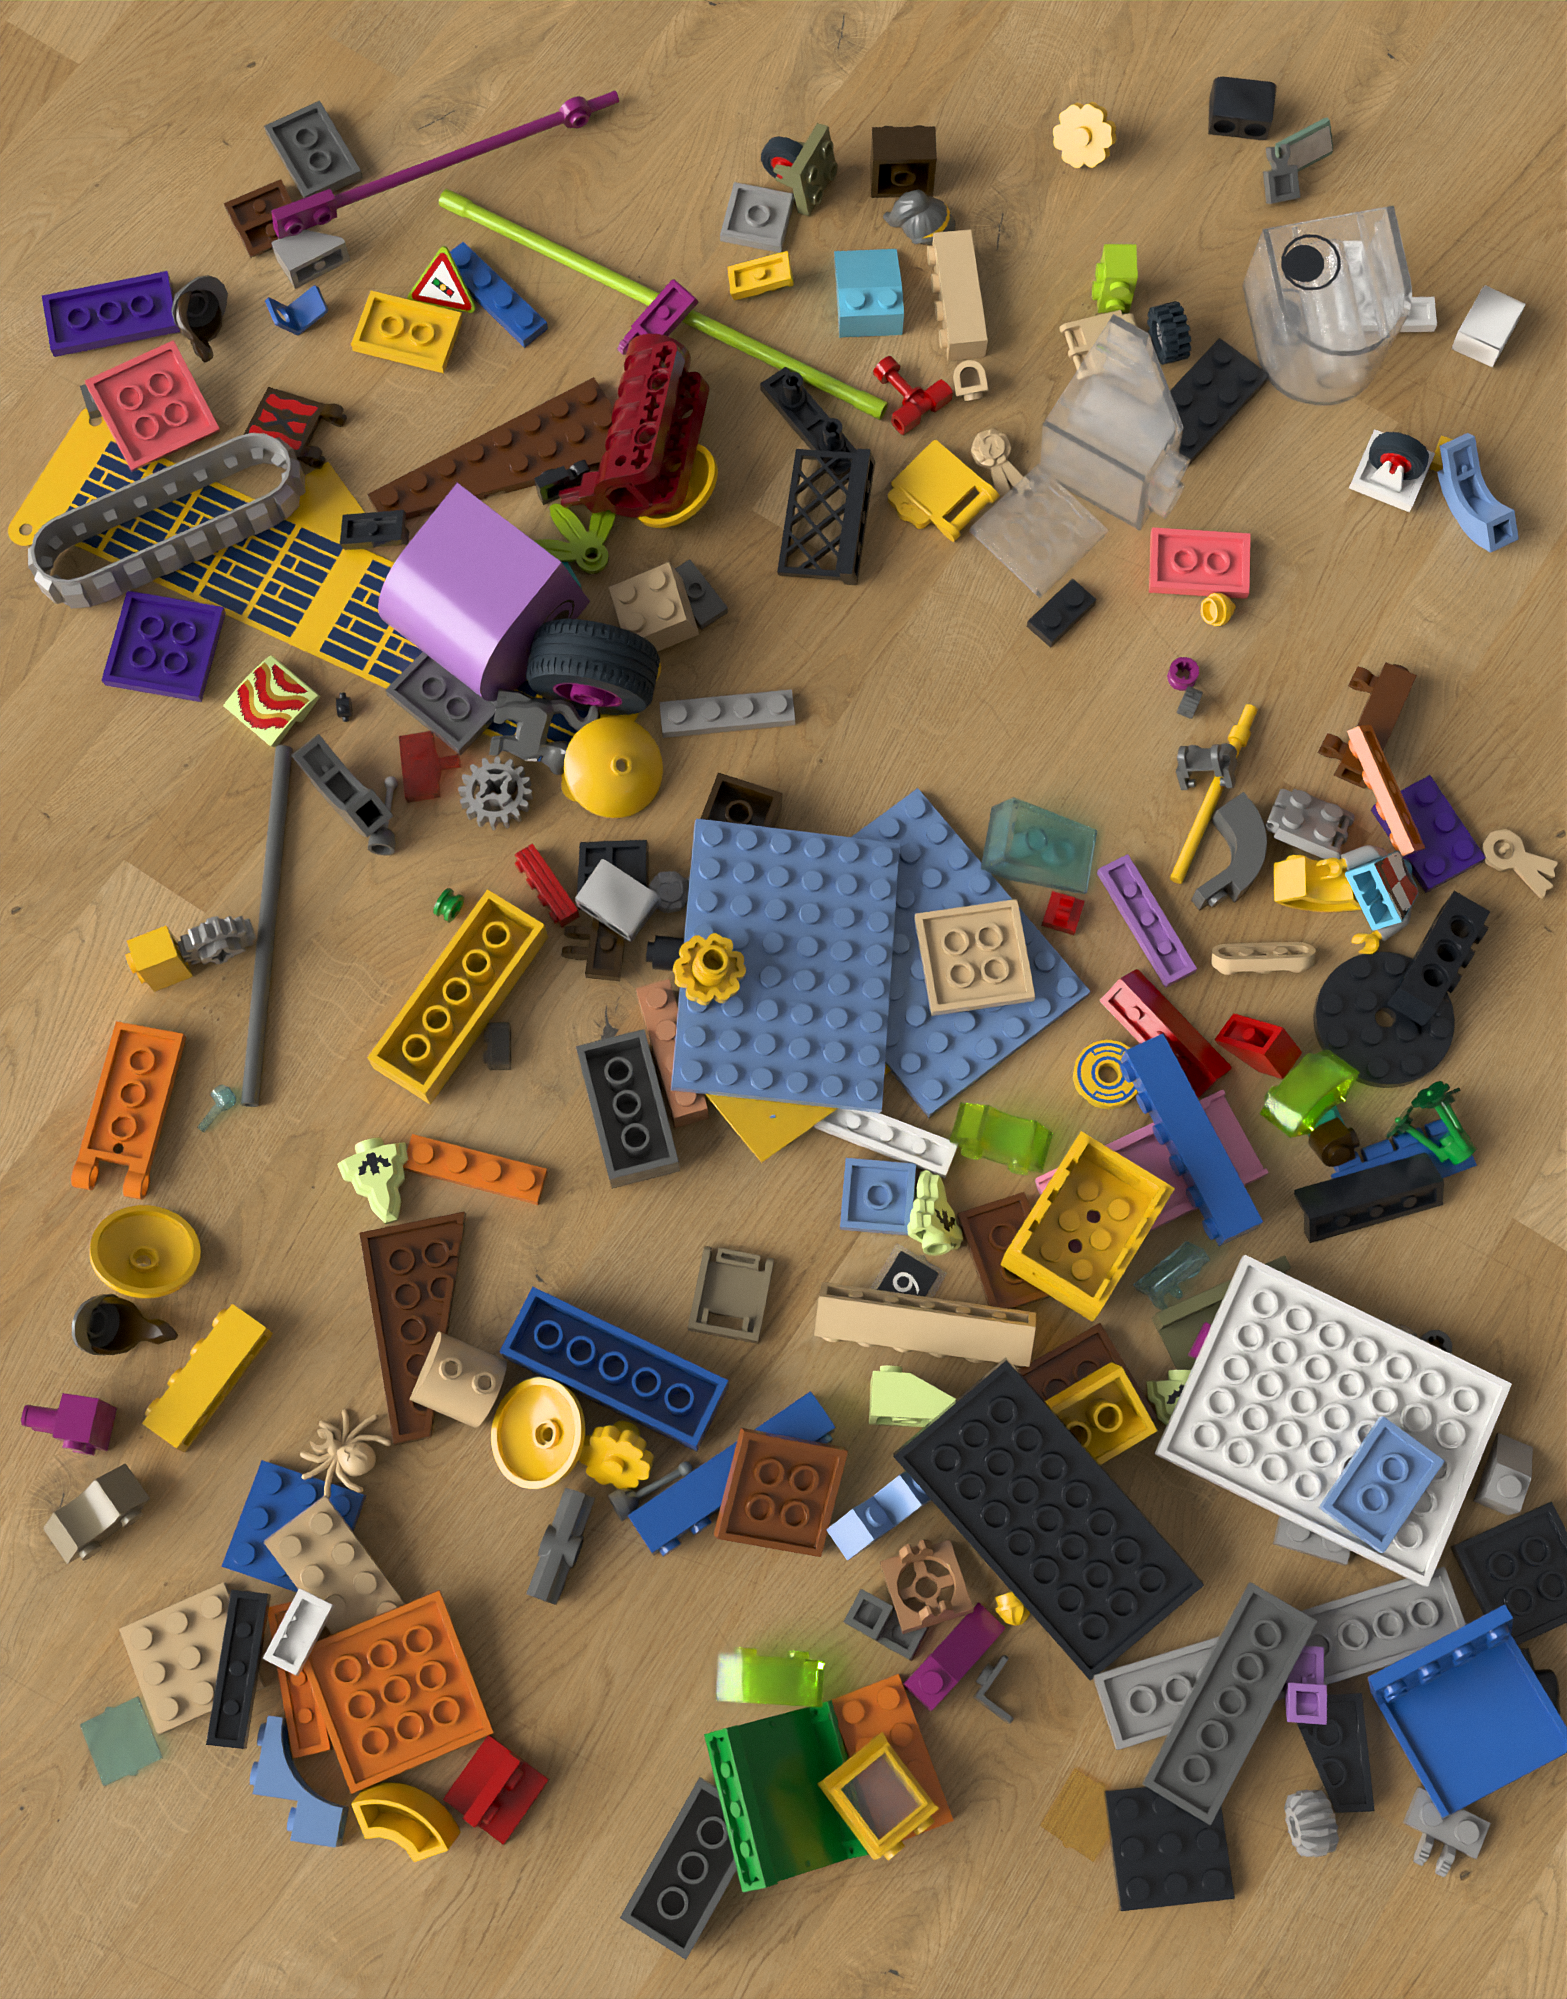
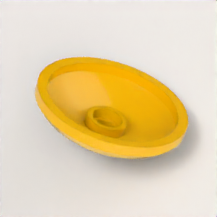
M697 445L686 499L681 507L672 512L644 516L637 519L644 525L652 528H667L681 524L698 513L711 497L717 482L718 466L711 452L704 446ZM681 463L676 464L670 472L676 471Z
M604 717L586 724L573 736L565 754L564 774L571 794L586 810L605 818H623L643 810L654 799L662 781L663 762L657 743L641 725L622 717ZM618 759L625 763L623 772L619 771L616 767Z
M151 1205L130 1206L108 1215L95 1229L90 1243V1261L97 1276L113 1290L136 1298L162 1297L182 1288L194 1276L201 1254L198 1236L184 1218L168 1209ZM144 1263L148 1266H141L138 1264Z
M531 1378L514 1386L500 1402L494 1415L491 1429L492 1451L499 1469L512 1483L528 1489H545L556 1485L567 1477L580 1458L585 1440L584 1415L576 1396L564 1384L547 1378Z

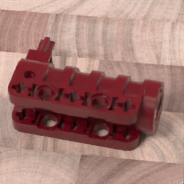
M643 334L630 341L624 362L625 372L621 376L618 387L619 398L614 404L611 416L613 425L607 433L605 441L606 452L601 458L599 471L584 473L581 486L560 490L559 497L562 499V507L584 504L592 514L610 510L617 515L639 518L672 512L684 503L710 386L700 373L696 371L689 372L691 356L686 347L680 342L661 334ZM693 410L689 417L682 419L685 413ZM681 463L676 471L670 472L676 464Z

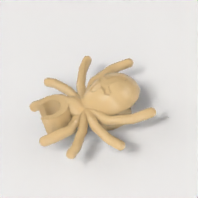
M343 1409L341 1412L343 1417L342 1436L338 1428L328 1422L320 1421L319 1426L325 1429H318L317 1432L320 1438L327 1439V1441L323 1445H316L310 1441L316 1455L302 1451L300 1456L313 1462L324 1463L314 1470L303 1474L302 1479L313 1478L329 1467L324 1485V1495L328 1498L331 1497V1482L335 1469L337 1477L346 1487L362 1493L363 1488L352 1483L345 1474L352 1477L360 1476L369 1472L375 1466L376 1455L374 1450L368 1444L361 1441H375L386 1446L391 1445L390 1440L378 1435H359L355 1438L366 1426L378 1419L377 1414L365 1419L352 1430L349 1436V1414L346 1409Z

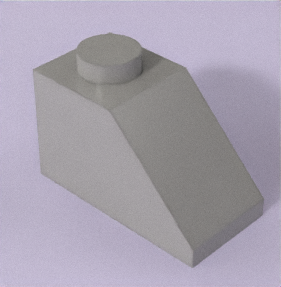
M303 230L298 235L287 236L282 239L278 238L271 243L278 263L295 289L350 261L347 247L342 237Z
M1497 1433L1473 1501L1507 1516L1520 1512L1532 1478L1533 1447Z

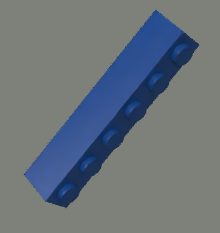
M1162 1033L1125 1050L1121 1058V1072L1128 1083L1133 1082L1138 1092L1136 1099L1144 1114L1149 1113L1155 1124L1152 1126L1154 1135L1160 1145H1166L1171 1155L1169 1163L1174 1173L1178 1177L1182 1175L1188 1187L1185 1189L1186 1196L1193 1208L1198 1207L1205 1220L1202 1221V1225L1209 1239H1215L1220 1247L1256 1230L1263 1223V1220L1164 1034Z
M810 1391L754 1430L829 1444L833 1441L831 1434L835 1432L836 1427ZM737 1441L628 1515L653 1556L659 1552L663 1557L681 1545L679 1538L689 1531L696 1535L712 1524L709 1518L720 1511Z

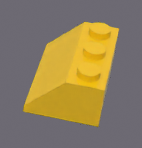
M1113 1362L1103 1366L1045 1401L1100 1465L1158 1431L1124 1369Z

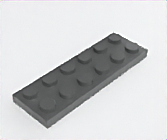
M1249 1582L1146 1774L1142 1785L1208 1825H1211L1317 1621Z

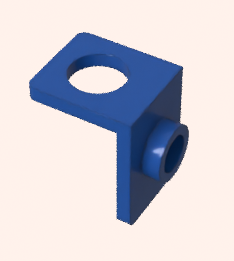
M315 285L288 306L270 297L265 300L274 324L297 336L328 313V307L321 291ZM277 310L282 313L286 321L279 316Z

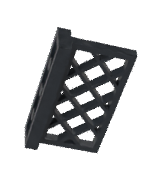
M796 449L777 569L779 576L841 580L844 585L858 584L875 468V460L870 449H857V453ZM803 459L817 460L822 466L808 478L801 471ZM839 462H852L850 472L840 480L830 470ZM827 472L835 484L823 494H820L812 483ZM847 483H848V490L844 487V485H846ZM809 487L817 498L802 509L797 503V496ZM841 489L846 495V503L834 511L826 500ZM822 503L831 515L816 526L807 514ZM844 513V517H843V521H842V520L840 519V516ZM802 518H805L813 529L798 540L792 533L793 525ZM836 520L842 527L841 534L829 542L821 531ZM818 534L826 546L811 557L803 545ZM792 539L794 541V544L790 546V542ZM837 545H839V550H838V552H837V550L835 549V547H836ZM798 549L808 559L798 568L787 567L788 557ZM832 551L837 558L836 570L821 569L816 562Z

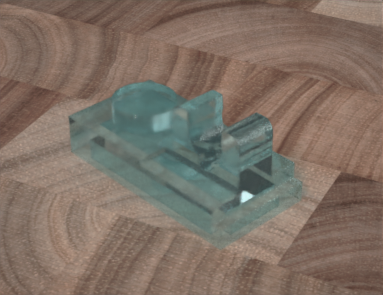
M1185 1241L1133 1285L1137 1291L1147 1295L1156 1308L1164 1310L1168 1308L1164 1302V1296L1170 1292L1173 1297L1177 1299L1182 1298L1183 1292L1178 1284L1196 1276L1201 1271V1267L1210 1261V1258L1203 1248Z

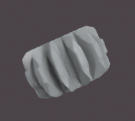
M1306 1789L1288 1795L1284 1806L1286 1813L1285 1821L1288 1826V1833H1290L1292 1845L1296 1847L1297 1852L1301 1856H1315V1858L1334 1852L1339 1841L1337 1834L1338 1825L1336 1824L1335 1813H1333L1331 1808V1802L1326 1798L1322 1790Z

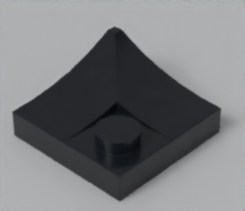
M647 840L580 842L577 895L601 859L608 861L648 888L649 844Z

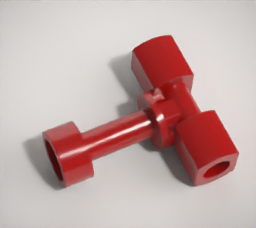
M887 356L876 365L873 375L882 384L890 382L904 397L902 407L892 413L891 423L901 435H905L920 424L921 416L928 410L935 413L951 402L953 391L942 379L926 390H923L920 386L913 389L898 373L901 367L892 356Z

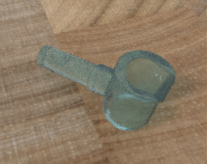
M222 1084L211 1092L210 1096L216 1104L198 1125L197 1128L202 1132L207 1130L217 1115L235 1105L236 1097L229 1087Z

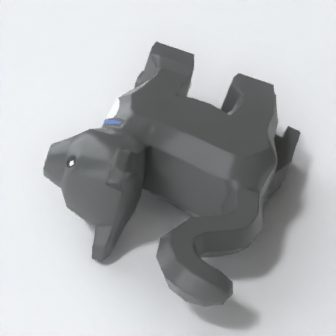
M499 689L497 706L500 707L495 709L494 722L503 724L506 720H514L517 722L516 735L493 736L489 755L498 756L502 751L510 752L525 761L543 762L555 775L563 774L565 754L570 742L547 741L552 717L555 714H563L568 724L579 731L586 724L600 719V711L598 707L591 706L587 717L581 718L572 703L567 701L535 698L519 691Z

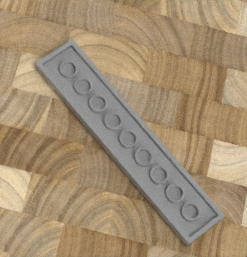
M1445 1567L1435 1569L1429 1586H1422L1405 1578L1301 1611L1317 1621L1305 1646L1324 1647V1685L1392 1665L1466 1625ZM1220 1636L1094 1675V1683L1116 1750L1168 1735ZM1284 1686L1276 1701L1285 1698Z

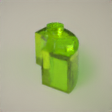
M1329 1049L1316 1054L1309 1053L1279 1085H1275L1268 1090L1264 1097L1265 1105L1260 1115L1290 1138L1311 1134L1319 1120L1337 1104L1345 1102L1360 1072Z
M960 1102L949 1142L961 1148V1155L974 1160L984 1158L1007 1165V1170L1012 1173L1028 1175L1029 1171L1043 1173L1053 1133L1038 1121L1012 1116L990 1105Z
M735 1647L734 1655L719 1654L716 1701L822 1707L825 1661L810 1660V1652L787 1651V1658L757 1656V1649Z

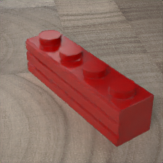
M532 843L515 853L516 862L514 864L520 873L524 872L526 874L528 886L531 890L536 889L539 894L537 898L543 907L547 905L551 911L548 914L554 924L558 922L561 928L579 918L578 909L534 844Z

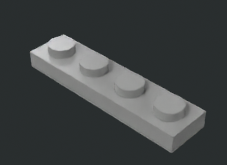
M792 689L659 702L663 738L795 725Z

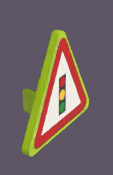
M442 246L408 294L407 299L441 308L472 313L476 309L475 303L449 249L446 246Z

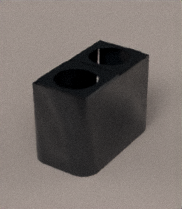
M1223 76L1215 78L1209 96L1208 134L1267 140L1273 120L1276 84L1268 81Z

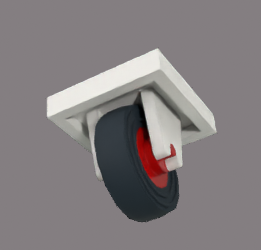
M1374 429L1349 488L1410 512L1435 453L1428 451L1420 441L1409 435L1399 432L1383 433Z

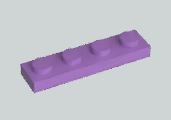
M1127 854L1099 868L1097 875L1164 987L1167 988L1194 974L1197 970L1195 964L1130 856Z

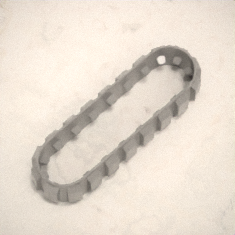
M249 433L237 436L54 517L45 523L34 535L32 546L28 548V567L42 593L56 604L64 603L72 609L86 608L107 602L129 590L136 589L158 577L174 572L187 564L214 554L216 551L272 528L274 525L287 519L300 506V496L305 493L303 469L300 461L296 458L293 448L279 437L273 438L265 433ZM266 463L275 464L278 468L286 469V472L282 473V482L277 488L249 503L83 577L64 580L57 574L50 576L53 563L59 554L79 542L250 466Z

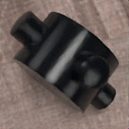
M342 692L339 693L340 697L336 698V710L338 718L342 717L343 722H348L349 717L353 715L351 697H346V693Z

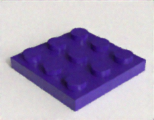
M127 591L102 676V682L105 686L202 702L226 614L224 608Z

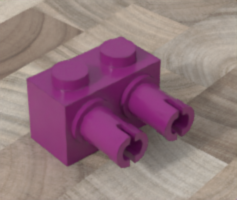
M62 1393L58 1409L25 1405L22 1412L21 1425L31 1427L34 1431L53 1434V1438L63 1442L62 1448L73 1450L72 1452L94 1456L96 1450L108 1451L117 1408L98 1398Z

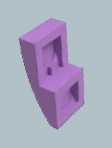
M1304 1646L1284 1684L1287 1722L1327 1725V1685H1324V1647Z

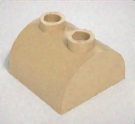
M437 1332L409 1400L477 1428L485 1420L497 1398L506 1373L507 1361L447 1334Z

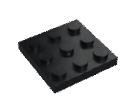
M1552 1502L1539 1506L1450 1547L1483 1615L1506 1605L1513 1617L1511 1635L1517 1645L1567 1623V1531Z
M1147 1787L1103 1791L1119 1911L1235 1899L1222 1807H1220L1212 1824L1208 1825Z

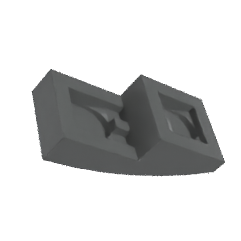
M860 1589L843 1621L845 1624L910 1661L913 1660L929 1627L902 1634L894 1607L863 1589Z

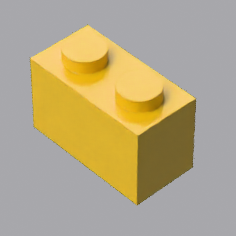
M166 925L126 941L130 953L125 954L132 973H136L141 984L147 983L154 992L193 977L188 962H185L184 958H182L178 940Z

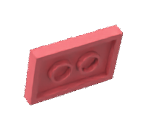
M1152 527L1150 533L1149 593L1209 596L1213 593H1222L1229 598H1248L1250 588V533Z

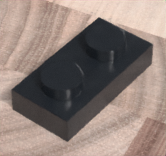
M1072 578L1028 620L1026 627L1051 648L1095 606L1097 599Z

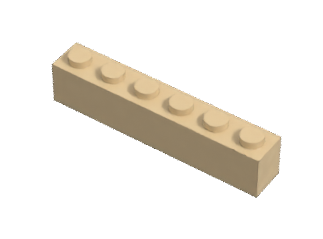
M822 1282L814 1336L822 1337V1339L828 1342L853 1341L861 1346L870 1348L878 1345L893 1347L896 1351L904 1353L914 1350L929 1352L930 1355L938 1358H946L949 1355L964 1357L967 1361L973 1363H982L984 1361L1000 1363L1006 1357L1015 1368L1021 1366L1030 1367L1036 1329V1313Z

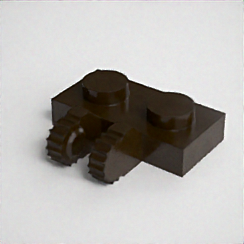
M594 917L592 927L571 925L565 927L564 935L567 938L590 939L589 948L564 946L561 953L562 957L582 961L587 960L586 978L620 982L626 939Z

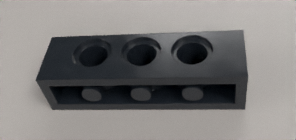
M1454 890L1439 910L1387 1005L1422 1026L1427 1023L1432 1015L1439 1018L1449 1000L1444 998L1446 992L1452 993L1462 978V975L1457 973L1459 968L1465 969L1476 952L1471 949L1473 943L1479 944L1489 928L1484 923L1490 911Z

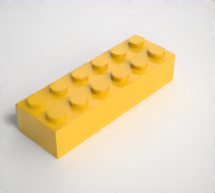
M487 889L367 1057L373 1069L431 1105L548 939L545 925Z

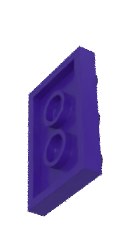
M1431 775L1401 790V794L1426 848L1415 854L1402 857L1412 865V874L1425 893L1485 860L1486 857ZM1375 804L1371 808V812L1390 839L1391 830L1387 821H1384L1378 814Z

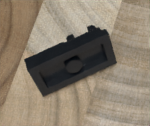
M404 510L345 514L342 516L340 545L344 550L407 545L409 542V530L405 526L406 512Z

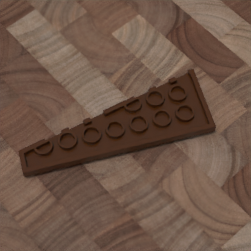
M593 377L368 494L369 500L376 512L404 510L406 512L405 520L421 516L420 513L436 509L457 483L479 500H483L485 495L501 491L509 493L536 486L534 478L549 469H556L564 465L567 470L580 460H586L589 468L599 466L601 458L606 452L605 441L608 430L613 425L611 420L613 406Z

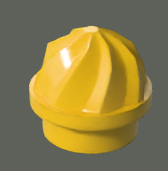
M1012 1591L995 1597L998 1605L995 1608L996 1613L1000 1615L1005 1623L1019 1626L1028 1619L1030 1612Z

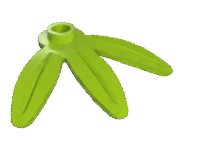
M552 504L549 507L552 520L559 532L570 543L552 539L533 541L561 562L576 561L578 566L589 574L601 572L609 561L608 551L603 544L612 529L616 514L610 510L592 514L589 532H586L582 522L571 510L562 507L560 504ZM592 553L598 554V556L594 559H589L586 557L587 555Z

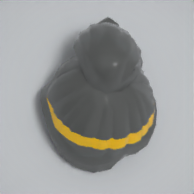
M919 189L904 193L895 202L892 211H887L883 215L884 220L891 227H901L913 244L932 245L933 233L955 231L956 226L948 206L937 198L927 196Z

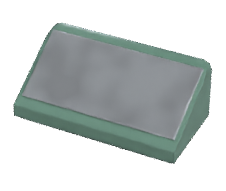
M1323 118L1276 143V157L1279 158L1281 155L1280 144H1290L1291 154L1288 159V166L1297 165V171L1299 172L1331 155L1333 152L1330 120Z

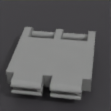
M1280 789L1265 828L1275 833L1274 838L1323 859L1333 857L1339 860L1342 855L1341 845L1346 843L1348 839L1347 828L1353 824L1355 816L1338 805L1313 797L1305 791L1293 789L1291 792L1286 789Z

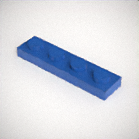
M462 242L450 252L471 297L524 348L548 329L547 322L468 245Z

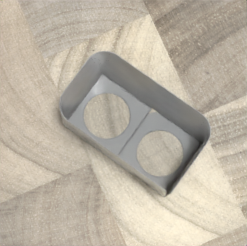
M601 859L575 897L579 908L630 942L635 939L661 904L657 894L604 859Z

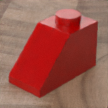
M1235 1013L1232 1014L1214 1039L1218 1045L1256 1071L1283 1080L1302 1054V1051L1283 1027Z

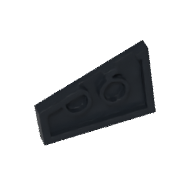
M1362 1693L1327 1695V1725L1297 1723L1335 1813L1375 1811Z

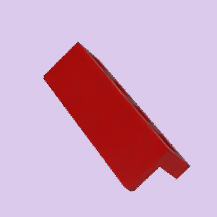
M1138 969L1121 977L1099 1000L1139 1043H1143L1163 1033L1198 1099L1218 1079L1232 1069L1231 1065Z

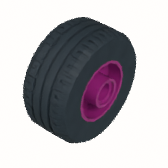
M557 619L544 623L535 631L528 659L526 678L531 689L548 700L561 699L572 703L575 709L589 712L591 706H596L600 714L631 715L644 711L651 704L660 658L655 646L651 642L626 629L595 621Z

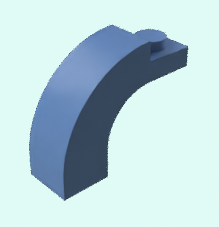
M1466 433L1440 445L1443 469L1437 472L1440 486L1450 511L1467 536L1478 546L1489 552H1493L1518 540L1515 511L1496 500L1484 482L1479 465L1475 436Z

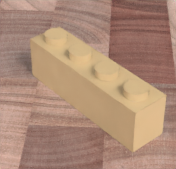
M971 229L933 233L932 246H927L928 265L934 266L935 274H931L932 293H938L939 301H935L936 321H942L943 329H939L940 348L946 349L947 361L984 358L986 356L988 338Z

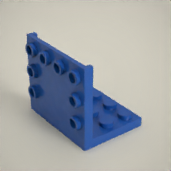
M1506 1605L1491 1611L1368 1677L1372 1697L1442 1819L1567 1754V1726L1511 1635L1513 1617Z

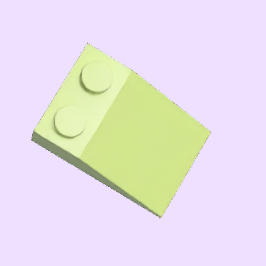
M880 1366V1371H873L870 1382L869 1425L925 1427L956 1399L911 1373H903L902 1367Z

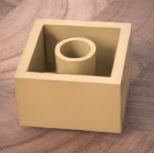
M670 562L609 587L620 627L638 634L651 642L657 652L699 635L683 579Z

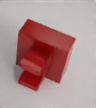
M1052 891L1041 926L1074 936L1085 901Z

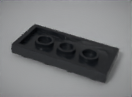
M1219 338L1139 423L1138 429L1186 466H1189L1268 381L1269 374Z

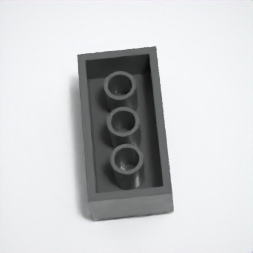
M642 1029L576 1046L612 1189L679 1172V1161L645 1030Z
M699 1777L620 1916V1919L687 1960L737 1870L718 1790L715 1785Z

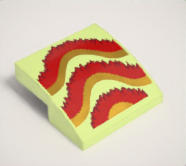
M270 655L244 679L223 706L268 745L276 747L296 721L302 723L321 696L279 660Z

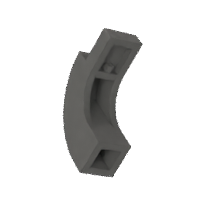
M320 734L314 736L291 755L325 800L360 835L364 837L370 836L393 817L372 789L366 788L353 776Z
M1244 792L1219 808L1213 817V825L1228 843L1231 862L1224 871L1196 889L1191 901L1199 911L1208 904L1212 908L1217 906L1228 895L1235 903L1248 891L1262 867L1267 847L1266 830L1257 808Z

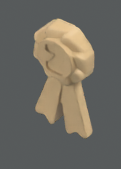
M991 428L977 434L971 447V454L977 465L991 471L993 488L1000 495L996 501H999L1001 498H1011L1012 492L1009 485L1017 497L1021 499L1024 493L1031 492L1033 488L1008 461L1011 453V444L1007 435Z
M1502 829L1489 833L1481 847V851L1486 857L1485 863L1498 871L1513 869L1532 891L1542 899L1546 891L1554 887L1548 880L1555 877L1554 868L1558 865V862L1525 852L1521 838L1510 830Z

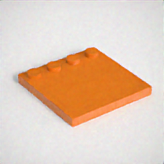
M440 1590L316 1641L304 1665L351 1794L494 1733Z

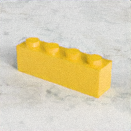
M231 1304L228 1310L224 1308L218 1313L212 1323L213 1330L206 1339L201 1338L193 1346L190 1352L191 1359L183 1369L178 1368L172 1374L167 1383L169 1386L161 1399L156 1398L145 1411L146 1419L142 1424L184 1453L273 1335L269 1329L234 1304Z

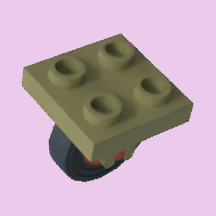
M819 123L816 124L806 143L777 136L771 138L761 152V162L766 171L776 181L793 188L798 213L810 216L815 205L820 204L829 181L834 180L838 170L829 127Z

